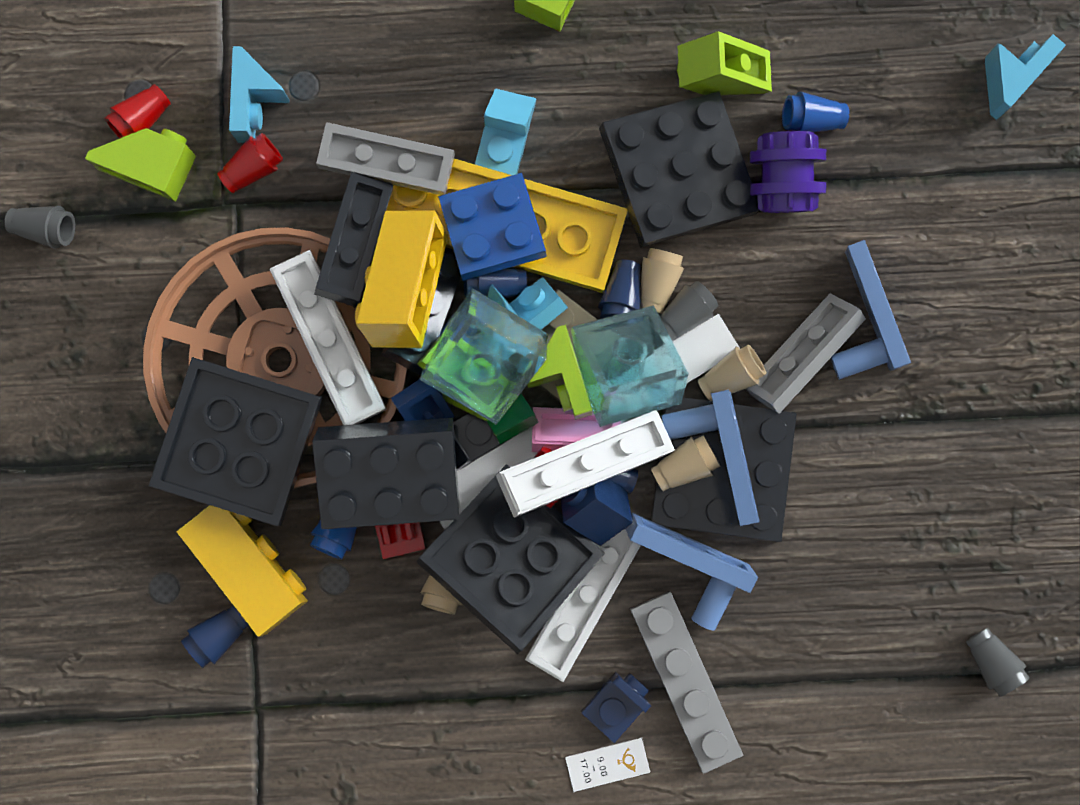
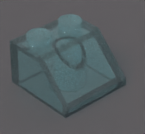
M472 288L449 320L421 374L420 380L497 424L546 361L548 334Z
M654 305L572 327L571 333L578 366L592 411L600 427L682 403L689 373Z

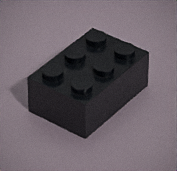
M453 418L318 427L312 442L321 529L459 520L460 501Z

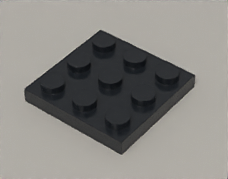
M720 92L605 121L599 127L640 248L753 216L760 211L758 209L757 195H750V184H752Z
M192 357L149 486L275 526H282L323 398Z
M668 395L666 397L664 414L713 404V401ZM734 404L759 522L740 526L719 430L692 435V438L695 440L703 435L705 436L720 467L711 471L713 476L675 488H669L664 492L657 481H655L650 521L664 527L782 542L797 413L781 411L778 414L772 409ZM691 436L671 440L674 449H677ZM668 455L658 458V463Z
M506 464L499 472L511 467ZM495 476L459 514V520H454L416 562L516 654H519L605 553L590 539L563 522V514L554 506L549 508L544 505L514 518Z

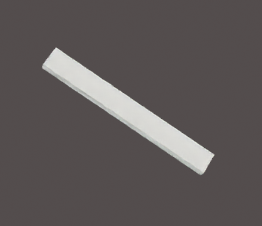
M717 314L588 392L587 395L592 410L621 411V423L709 371L736 346H739L720 315ZM532 427L457 471L460 501L459 514L506 464L514 467L534 458L538 452H532ZM454 520L440 521V523L446 529Z

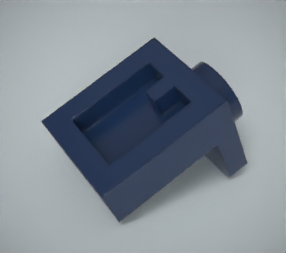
M428 374L391 398L405 421L455 417Z
M615 672L581 710V713L615 743L641 712L644 711L646 713L651 707L649 701L644 698L649 690L632 674L629 673L623 679Z

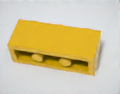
M435 210L385 211L372 264L367 267L365 272L366 287L362 302L357 305L355 311L356 325L371 347L422 348L448 238Z
M209 505L176 532L258 637L266 635L308 601L302 594L306 587L293 570L289 569L285 572L275 558L279 555V552L273 543L264 534L258 538L248 525L252 518Z

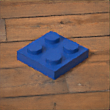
M522 173L438 196L462 281L547 257Z

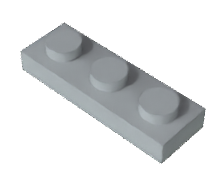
M326 122L316 165L319 169L346 175H351V172H355L392 185L445 195L455 153L454 150Z
M830 293L764 364L766 375L759 378V384L746 388V390L753 398L780 414L866 320L865 316L856 306Z

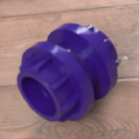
M814 132L763 133L757 138V150L750 152V163L762 164V183L750 184V195H757L758 209L762 213L813 212L818 208L819 195L826 194V182L814 181V163L826 161V149L819 148L818 136Z

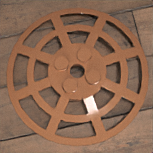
M287 227L260 228L237 233L210 245L198 253L172 277L153 310L148 323L143 348V374L148 398L156 418L165 433H167L175 408L171 409L162 379V347L164 338L190 345L189 364L192 357L203 360L204 350H209L226 355V366L229 369L320 396L326 387L288 307L262 310L252 293L257 288L277 285L271 271L244 278L231 255L245 249L263 245L290 244L302 246L300 254L310 250L317 262L319 251L327 252L330 238L311 231ZM216 265L228 288L222 291L208 305L200 317L196 328L169 321L174 308L187 288L204 271ZM237 300L247 319L237 328L232 338L210 333L219 315L233 301ZM335 301L343 314L342 317L349 331H352L354 334L356 346L370 373L371 349L369 342L356 325V307L354 308L353 306ZM278 349L288 350L292 358L289 368L283 372H274L269 366L270 355ZM396 363L394 381L371 376L380 396L389 398L385 406L387 410L383 411L376 423L392 422L398 410L391 398L405 389L408 369ZM320 412L318 413L308 446L313 445L312 441L318 427L343 425L338 413L326 423ZM316 471L299 474L294 488L316 484Z

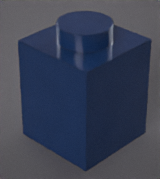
M610 479L561 498L563 522L599 546L605 544L633 523L627 491Z

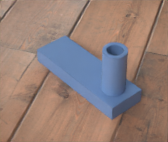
M865 240L849 245L845 254L877 339L841 351L831 357L833 368L839 380L887 363L890 371L911 363Z
M725 390L711 393L713 404L662 415L663 425L670 440L719 430L740 526L758 523V512L731 392Z
M632 513L633 523L625 528L630 541L712 576L691 619L698 625L714 631L736 587L751 593L758 579L756 573L749 564Z

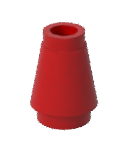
M153 84L148 89L110 107L111 113L104 119L110 129L120 139L145 128L150 129L171 103L163 91Z
M261 133L255 138L250 136L217 175L224 186L234 194L239 189H243L278 171L277 165L283 161V158L273 143Z

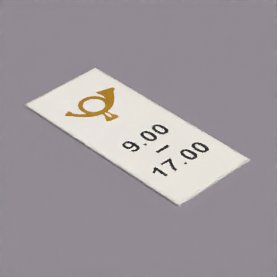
M642 738L565 757L574 792L650 773Z

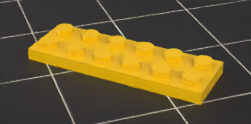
M454 159L446 194L512 175ZM524 179L547 257L513 267L604 293L626 218L627 208ZM394 185L386 211L435 210L448 235L446 248L453 249L438 197L441 195Z

